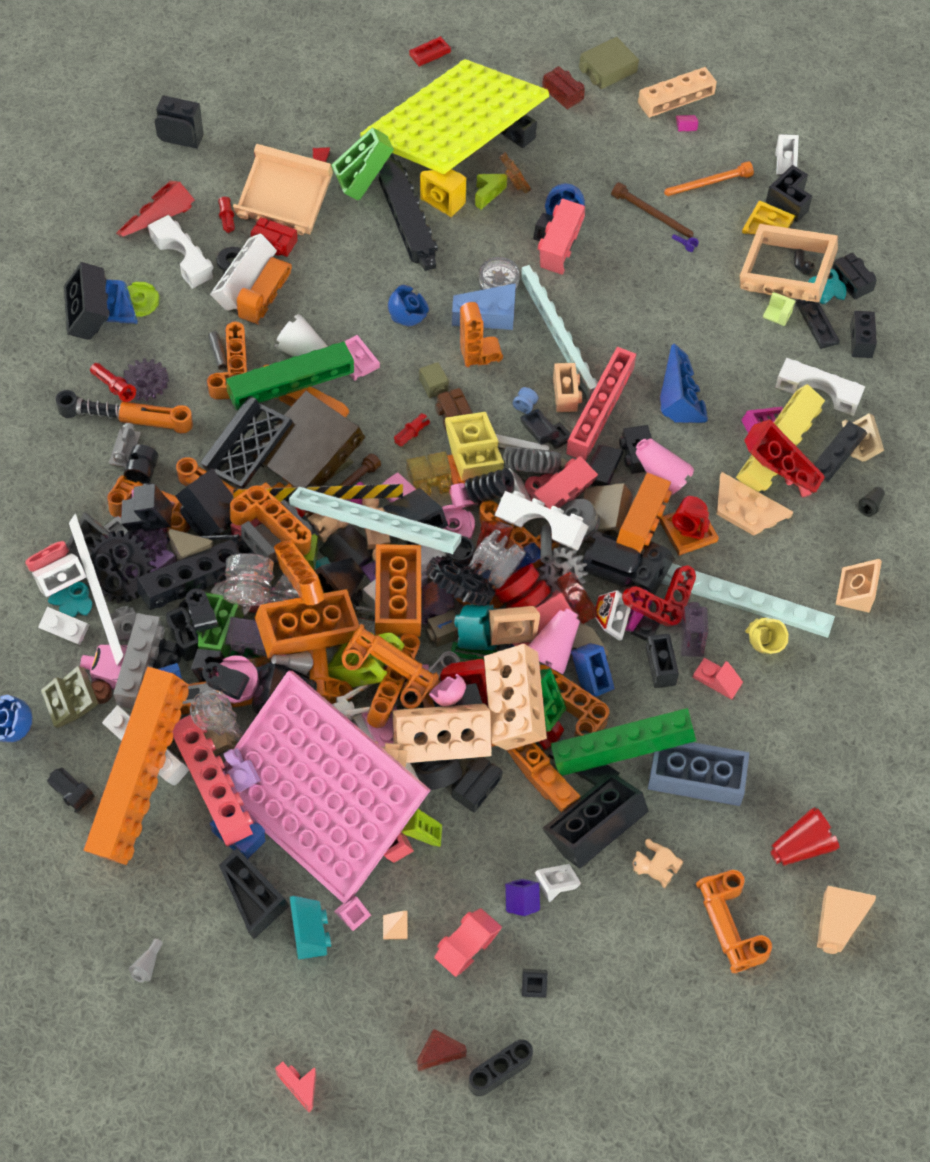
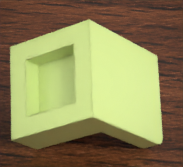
M773 292L763 318L785 326L793 312L795 300Z

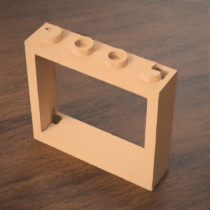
M759 224L740 274V288L749 292L772 295L775 292L788 298L820 302L838 251V236ZM762 243L824 253L825 255L815 283L751 273Z

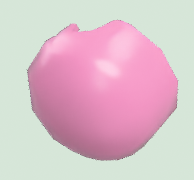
M458 674L455 675L456 679L451 677L445 678L430 692L429 695L440 706H452L463 697L466 684Z

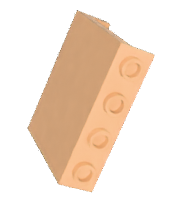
M256 144L254 149L256 157L238 205H233L235 213L244 220L251 218L257 222L262 217L296 229L298 235H304V233L310 235L333 175L331 164Z

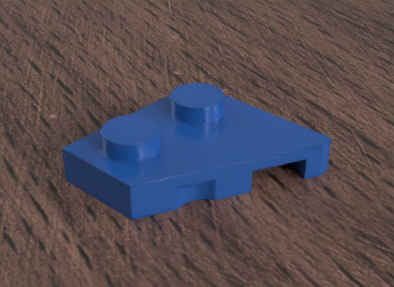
M106 279L107 309L109 310L107 322L137 324L138 320L126 283L120 280Z

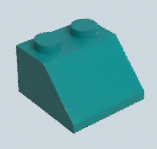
M290 896L298 960L327 955V947H331L329 932L324 933L323 924H328L326 909L321 910L320 901Z

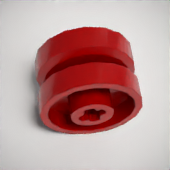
M529 564L506 578L498 585L494 592L500 603L508 602L505 607L507 609L528 606L536 607L550 594L551 589L544 580L537 581L539 573L532 564Z

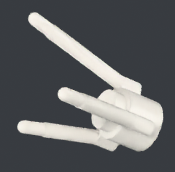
M373 684L360 686L344 696L337 697V703L332 705L349 720H354L353 718L361 715L360 713L369 712L370 707L355 709L353 703L348 702L347 699Z

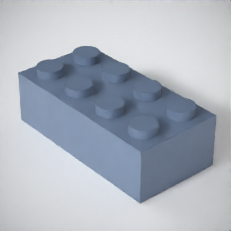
M694 742L653 752L648 790L740 806L745 792L750 752Z

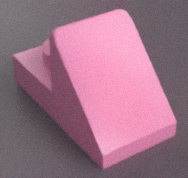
M465 483L451 486L450 496L453 505L463 508L478 505L469 499Z

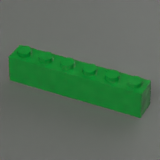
M345 341L332 344L322 349L313 350L303 355L294 356L284 361L275 362L271 365L227 378V393L235 410H239L249 396L255 398L258 403L352 374L354 373V359Z
M688 708L551 743L558 772L561 776L696 742V737Z

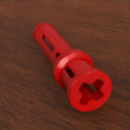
M100 363L92 364L90 367L91 374L109 386L111 393L118 395L119 399L123 402H130L134 399L136 388L132 384H127L123 377H116Z

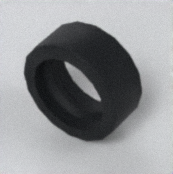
M458 759L424 761L416 766L415 773L418 779L430 790H436L457 781L462 775V769Z

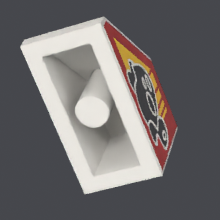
M614 591L598 596L593 615L604 631L620 641L623 639L631 608L623 603L622 594L619 591Z

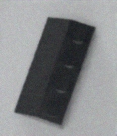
M611 772L545 825L543 831L563 857L580 869L649 811L643 792Z

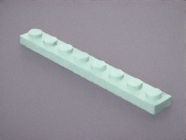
M530 265L522 267L521 280L567 363H575L576 374H580V386L589 400L598 382L595 378H592L588 364L583 362L579 348L574 346L570 332L565 330L563 319L560 316L558 317L554 303L550 302L547 297L545 287H541L537 273L532 271Z
M298 487L289 498V505L301 510L314 512L321 516L334 518L422 546L441 550L442 552L453 554L461 543V534L306 488Z
M672 563L662 584L669 586L674 571L682 566ZM695 571L696 580L691 591L693 594L766 618L780 620L784 624L827 638L829 636L835 618L833 615ZM683 572L682 575L684 576V580H687L688 577L685 576L686 572Z

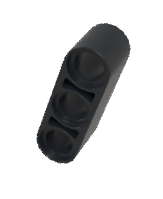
M519 1039L473 1069L469 1075L468 1082L470 1092L476 1096H484L526 1068L532 1061L533 1047L531 1043L527 1040ZM523 1050L528 1056L526 1058H518L515 1052ZM503 1064L507 1067V1070L500 1073L494 1069V1066ZM476 1078H483L487 1084L478 1087L473 1081Z

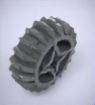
M507 447L505 448V454H503L504 467L508 469L555 474L559 472V467L561 466V454L556 451Z

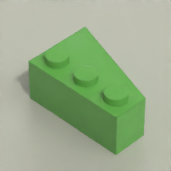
M372 127L331 165L344 194L356 200L362 198L394 150L386 134Z
M206 593L210 606L214 610L218 627L198 633L199 649L221 651L224 657L227 658L244 617L241 598Z

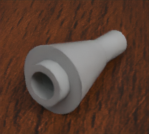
M308 651L286 656L274 654L272 656V663L285 665L302 674H307L313 666V658Z
M155 938L148 951H145L129 967V972L134 980L138 982L151 980L156 955L163 944L161 940Z

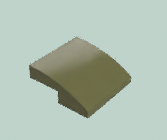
M77 666L63 679L56 677L41 689L53 725L56 728L80 718L98 705L85 667Z

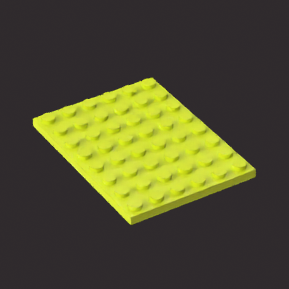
M464 59L428 86L422 88L418 93L408 98L404 103L395 107L387 115L381 117L377 122L368 126L367 129L360 133V136L362 137L373 127L388 136L394 148L392 153L445 174L547 99L549 92L547 89Z

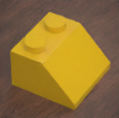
M452 169L445 174L435 170L422 171L420 173V199L452 217L466 203V177Z

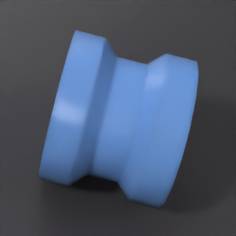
M523 387L518 392V397L514 398L512 404L515 409L528 414L532 411L533 405L537 403L539 397L532 389Z

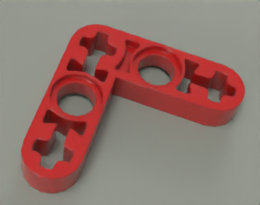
M688 565L678 567L673 573L664 600L635 586L624 590L622 594L623 603L627 607L664 626L677 625L682 620L696 580V572ZM683 572H686L685 576L688 577L687 580H684V576L682 575ZM675 590L680 591L682 594L680 602L674 599ZM635 593L634 597L639 600L633 601V597L630 594ZM650 600L656 604V611L654 613L648 609ZM672 612L671 616L674 617V619L670 620V616L665 613Z

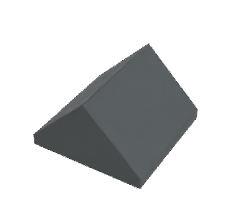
M83 512L79 525L88 549L89 547H96L94 540H101V535H108L109 531L88 513ZM72 534L66 545L69 553L77 556L82 563ZM106 557L103 558V564L105 566L109 563Z

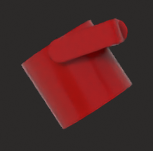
M685 497L672 516L674 527L683 536L703 539L710 525L708 507L698 497Z

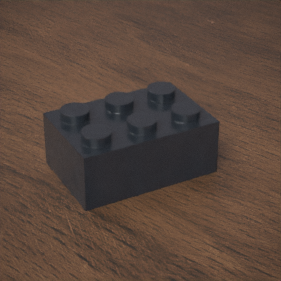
M81 262L65 283L64 299L67 335L86 340L92 339L95 333L99 332L101 325L108 320V294L105 287L106 277L104 276V268Z

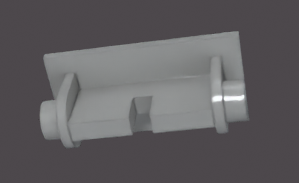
M126 423L119 430L109 461L110 465L126 467L132 447L138 444L141 432L135 431L131 423Z

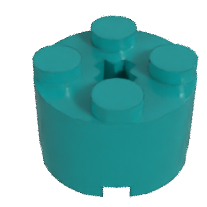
M467 604L463 607L460 615L455 616L454 623L455 627L458 628L459 648L494 650L497 645H491L489 610H496L497 608H493L494 605L478 606Z

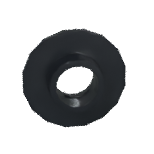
M232 246L221 250L216 259L219 268L227 271L232 263L227 260L229 258H236L241 248Z

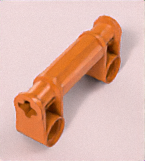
M123 475L118 478L115 486L107 496L109 512L113 517L122 516V500L131 499L132 489L134 490V487L142 486L143 483L132 482ZM161 491L169 501L175 502L172 506L171 527L167 528L168 536L170 529L188 533L191 527L181 514L180 508L182 504L174 495Z
M360 624L342 653V663L346 669H358L370 654L407 678V682L400 691V700L402 705L408 709H414L420 705L439 677L437 673L432 674L422 667V663L416 661L381 636H375L364 629L363 624ZM349 653H356L359 656V660L354 664L348 663L345 658ZM409 691L417 694V698L413 702H408L404 699L405 694Z
M333 646L309 650L308 652L313 658V666L309 671L310 679L316 681L317 692L330 704L337 703V697L344 696L353 691L348 682L329 677L326 648Z
M729 870L714 876H707L696 882L697 888L701 890L705 899L703 903L723 953L727 954L730 961L731 973H738L765 963L769 959L772 950V943L766 936L759 935L741 941L725 902L726 900L738 897L742 893L745 880L743 874L737 870ZM734 881L738 886L730 887L727 882ZM754 947H763L766 952L762 954L757 953Z

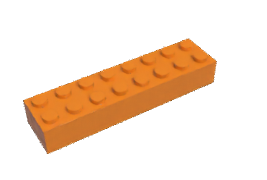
M147 667L83 851L123 865H127L128 861L133 857V846L136 837L142 831L141 823L144 814L149 810L151 793L157 787L159 770L165 764V753L167 747L172 743L174 726L180 720V709L189 693V684L175 674Z

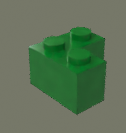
M549 668L540 670L546 731H551L567 709L553 672Z

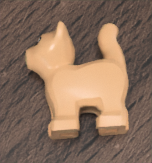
M317 513L307 518L311 524L315 525L314 528L319 533L318 538L324 543L338 528L343 529L349 524L334 518L321 516Z
M646 839L645 845L648 849L655 851L656 854L653 860L650 861L647 856L637 851L636 857L632 862L633 871L638 875L648 874L651 878L658 880L663 888H666L674 875L668 870L672 869L676 874L682 867L683 861L676 857L670 849L652 842L651 839Z

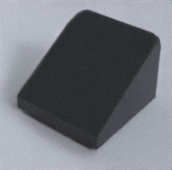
M522 970L523 997L546 998L547 970Z

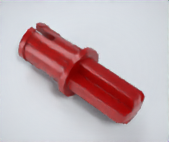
M224 196L218 200L220 207L219 218L222 220L223 230L226 233H230L235 229L233 220L235 214L231 208V199Z
M421 413L411 423H406L405 428L394 436V443L401 447L411 438H416L418 433L430 424L429 418L423 421L427 416Z

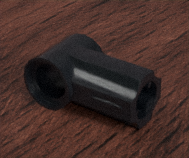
M62 767L56 768L47 779L48 784L63 797L67 806L71 805L75 809V813H78L95 798L93 792L83 782L79 783Z

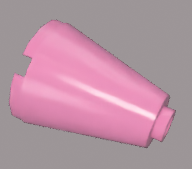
M643 439L637 444L636 455L646 473L648 472L671 481L669 491H672L671 495L679 491L687 483L685 481L687 475L690 477L693 475L694 469L689 463L653 439Z
M567 608L564 612L560 610L528 645L538 652L540 662L561 674L566 670L580 623L576 619L578 614Z

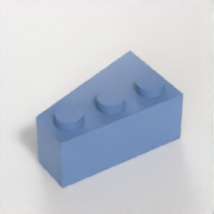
M516 283L454 295L452 326H460L461 306L468 302H476L482 316L483 328L513 330Z

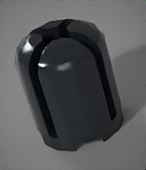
M598 530L595 531L592 538L596 540L585 553L583 563H586L587 566L584 567L583 571L616 585L628 587L633 582L631 580L634 577L631 575L632 572H636L641 563L643 551L639 553L636 549L616 543L617 537Z

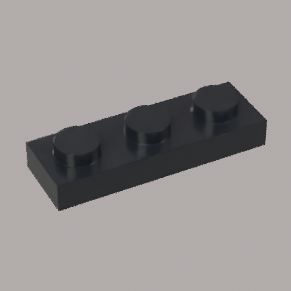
M848 421L816 460L814 465L825 476V481H830L867 435L865 429Z

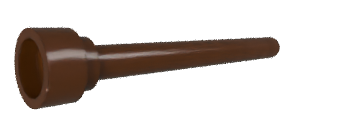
M618 182L614 186L611 196L616 199H625L688 238L693 237L694 233L692 230L629 193L626 185Z
M370 453L363 459L362 466L338 486H352L367 472H375L381 467L380 459L375 454ZM307 511L304 515L308 518L314 512Z

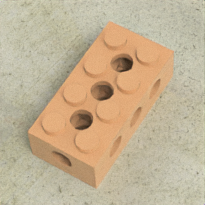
M521 644L484 656L492 744L504 750H510L547 739L538 652L525 644Z
M485 703L392 710L393 744H399V749L408 750L406 763L491 756L490 710ZM469 728L466 734L461 735L464 729ZM446 730L444 735L437 736L440 731ZM423 732L421 737L414 738L416 733Z

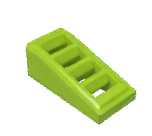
M417 809L401 832L432 846L440 847L442 824L420 809Z

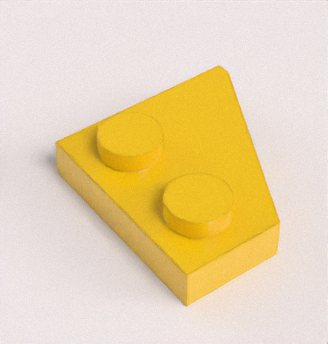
M758 201L742 229V233L756 234L759 224L790 228L795 215Z

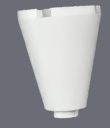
M300 314L294 316L297 319L294 323L289 321L277 338V341L280 342L279 345L275 344L274 346L279 351L293 357L328 347Z

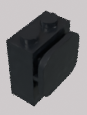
M162 95L156 108L155 128L157 137L164 142L198 149L204 135L200 103Z
M213 468L175 495L182 504L180 508L182 516L197 535L207 536L213 533L219 535L227 529L225 524L229 527L232 524L230 519V503L234 499L233 495Z
M271 662L262 666L259 672L258 688L254 692L252 699L253 710L259 714L288 671L295 672L300 678H310L285 665L273 664Z

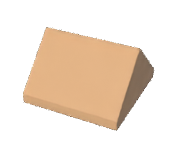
M876 559L843 567L836 605L870 612L876 597L882 561Z
M534 606L489 610L491 645L531 642L538 632L540 614Z

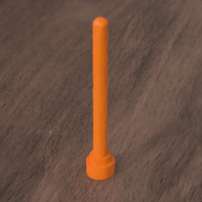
M750 161L744 162L737 169L667 188L664 190V194L671 196L738 176L749 178L754 175L753 166Z

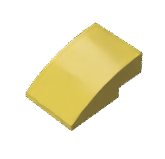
M486 412L445 418L451 451L461 481L482 474H488L489 472H495L496 470L502 471L504 461L498 449L499 441Z

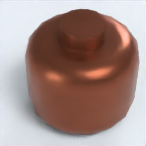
M96 680L91 683L98 704H104L111 699L112 688L109 683L104 680Z

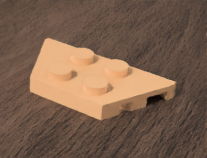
M723 472L720 474L716 515L753 536L762 532L765 528L773 527L778 522L792 517L793 511Z

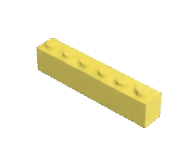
M806 384L795 391L774 424L797 446L803 439L801 435L812 426V419L821 413V406L825 400ZM751 454L736 478L741 483L759 492L761 490L766 491L771 486V479L777 473L762 466Z

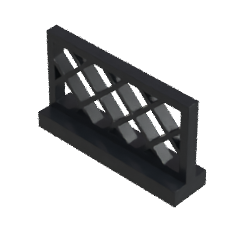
M249 396L200 464L206 471L213 468L220 478L241 489H245L293 421L291 418L258 403L255 398ZM262 411L267 414V419L257 421ZM283 421L280 428L273 429V422ZM268 424L269 431L259 434L258 427ZM254 429V436L244 438L248 430ZM270 437V442L267 445L260 446V439ZM256 441L257 448L246 451V444ZM242 445V452L232 455L234 449ZM258 453L257 460L255 462L248 463L247 456H251ZM243 458L244 465L234 468L233 461ZM229 462V470L219 471L223 464ZM245 471L246 475L240 482L236 479L235 473Z

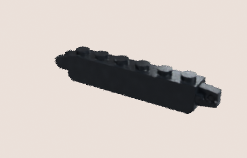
M391 153L379 171V183L411 262L420 263L424 271L435 269V252L438 251L436 240L431 238V228L425 223L424 211L419 209V199L417 195L414 196L413 185L411 181L408 182L406 168L402 167L400 160L395 161Z

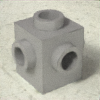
M121 607L116 609L115 613L110 614L118 640L124 639V641H129L137 616L133 607Z

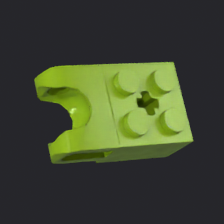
M393 633L378 634L401 651L405 646ZM348 643L341 644L328 664L329 677L346 681L352 688L380 683L387 674V671L383 670L386 664L370 654L358 669H346L342 663V653ZM349 653L345 659L348 663L354 664L359 660V656L356 653Z

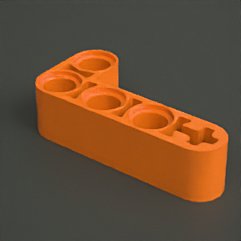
M271 257L251 290L246 288L240 290L237 297L238 317L259 325L258 321L264 317L269 309L267 308L268 305L277 296L276 292L279 288H282L290 275L292 264Z
M476 302L465 303L460 308V349L466 367L476 364L478 366L491 364L490 362H500L503 359L498 338H483V320Z
M231 322L226 326L228 372L214 373L207 379L209 395L213 399H230L227 393L226 379L247 372L245 329L240 322Z
M259 485L252 486L231 501L230 519L233 524L241 526L257 518L281 542L292 541L303 556L310 552L312 538L310 530L264 487Z
M494 501L483 502L480 505L479 521L482 526L526 565L532 564L535 568H539L545 564L541 561V534L535 538L523 526L520 528L496 517L495 513L499 505ZM552 539V551H554L555 548L560 547V543Z
M539 665L540 670L550 668L547 665ZM551 668L559 689L565 691L561 695L567 708L566 711L579 719L575 727L574 737L584 735L580 732L583 730L589 733L603 730L608 723V706ZM575 702H582L584 705H576ZM595 714H600V715H602L603 717H602V718H596L594 715H595Z

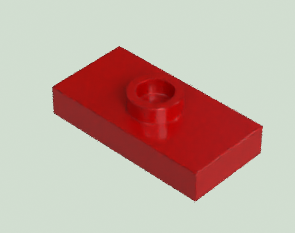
M441 36L409 50L410 57L419 67L451 53V47Z

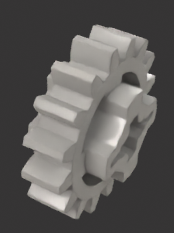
M569 547L555 548L552 551L551 562L545 563L546 566L540 568L542 571H545V574L541 576L542 579L547 578V585L552 586L551 592L558 590L562 595H569L574 593V591L580 590V585L586 582L582 577L588 575V572L583 571V567L587 566V564L581 563L583 556H576L577 550H570Z

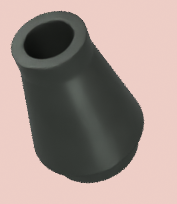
M874 487L871 492L859 500V511L865 516L875 515L879 510L885 491L881 487Z

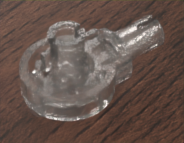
M207 690L199 693L192 700L190 714L192 720L199 728L207 731L213 730L219 736L226 732L235 741H240L246 731L236 723L235 717L237 713L232 710L231 703L224 693L218 690ZM206 695H213L215 697L212 698V696L206 698Z

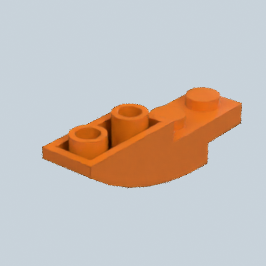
M535 743L507 750L526 778L561 813L580 798V795L550 764V758Z

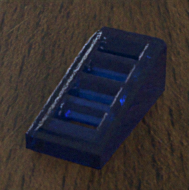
M531 542L503 565L496 574L498 577L504 576L536 562L541 558V550L534 542Z

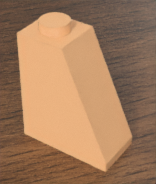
M827 886L823 897L817 947L822 948L824 952L829 954L842 952L871 909L876 896Z

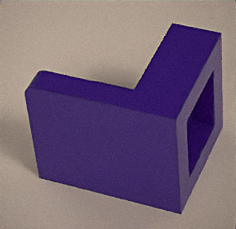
M518 879L505 884L506 911L508 913L527 916L540 910L539 882Z

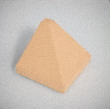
M407 911L383 915V939H408Z

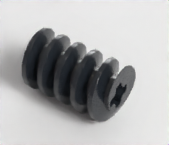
M508 468L468 478L465 481L466 493L475 504L502 498L505 491L512 494L515 487L514 476Z

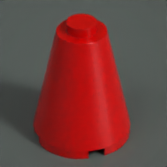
M814 807L771 845L773 850L770 851V854L776 864L781 863L785 866L839 849L840 846L836 836L831 834V826L821 811Z

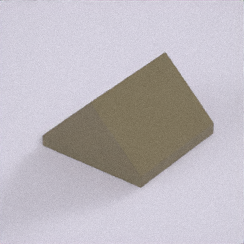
M173 529L169 530L172 553L176 556V561L213 547L212 540Z

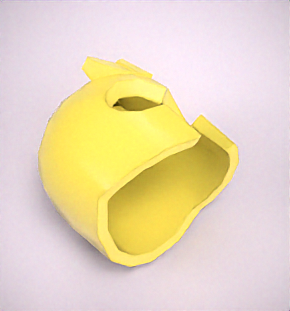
M757 618L745 630L746 633H749V642L753 649L763 654L778 653L788 643V631L780 620Z

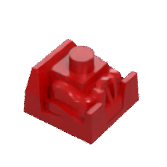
M483 659L451 663L440 673L441 682L447 677L456 679L455 675L458 674L466 685L477 684L482 704L485 703L488 707L485 661Z

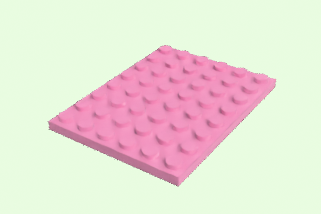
M293 671L286 673L233 749H239L244 761L251 760L261 780L246 790L238 792L244 804L240 808L244 812L248 811L253 822H258L264 828L267 835L344 904L355 896L431 791ZM227 761L224 762L225 769H222L224 775L228 774V771L233 768ZM235 786L231 788L233 794L237 792Z

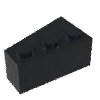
M235 849L219 864L247 931L255 939L290 905L238 849Z

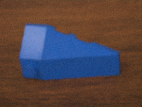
M675 343L671 345L660 395L661 412L665 417H669L674 422L705 423L708 421L706 405L703 400H698L696 392H700V388L691 377L694 375L690 360L688 355Z

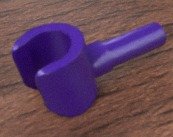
M675 234L672 236V239L682 243L689 252H693L694 248L699 244V241L693 237L686 240Z

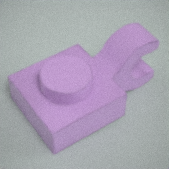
M238 748L235 750L230 749L224 753L226 761L233 767L228 773L237 792H242L261 781L251 760L244 761Z

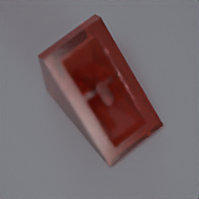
M433 1029L417 1059V1069L421 1071L464 1058L467 1054L466 1046Z

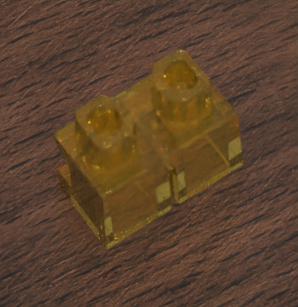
M446 451L427 455V460L425 456L406 459V470L413 487L416 489L421 488L429 496L431 495V487L438 486L439 492L442 494L450 492L451 469Z

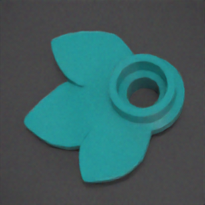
M832 268L829 274L832 279H827L820 299L821 304H826L833 296L840 300H844L846 297V286L839 280L838 273ZM817 276L810 278L808 282L815 283Z
M80 581L51 594L48 599L49 604L60 606L59 612L73 618L78 613L87 616L92 609V601L88 597L89 588ZM76 591H82L81 594L74 595Z

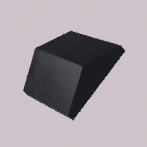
M350 525L335 531L319 549V552L324 557H327L330 563L352 557L361 568L373 560L372 553L374 549H368L366 538Z

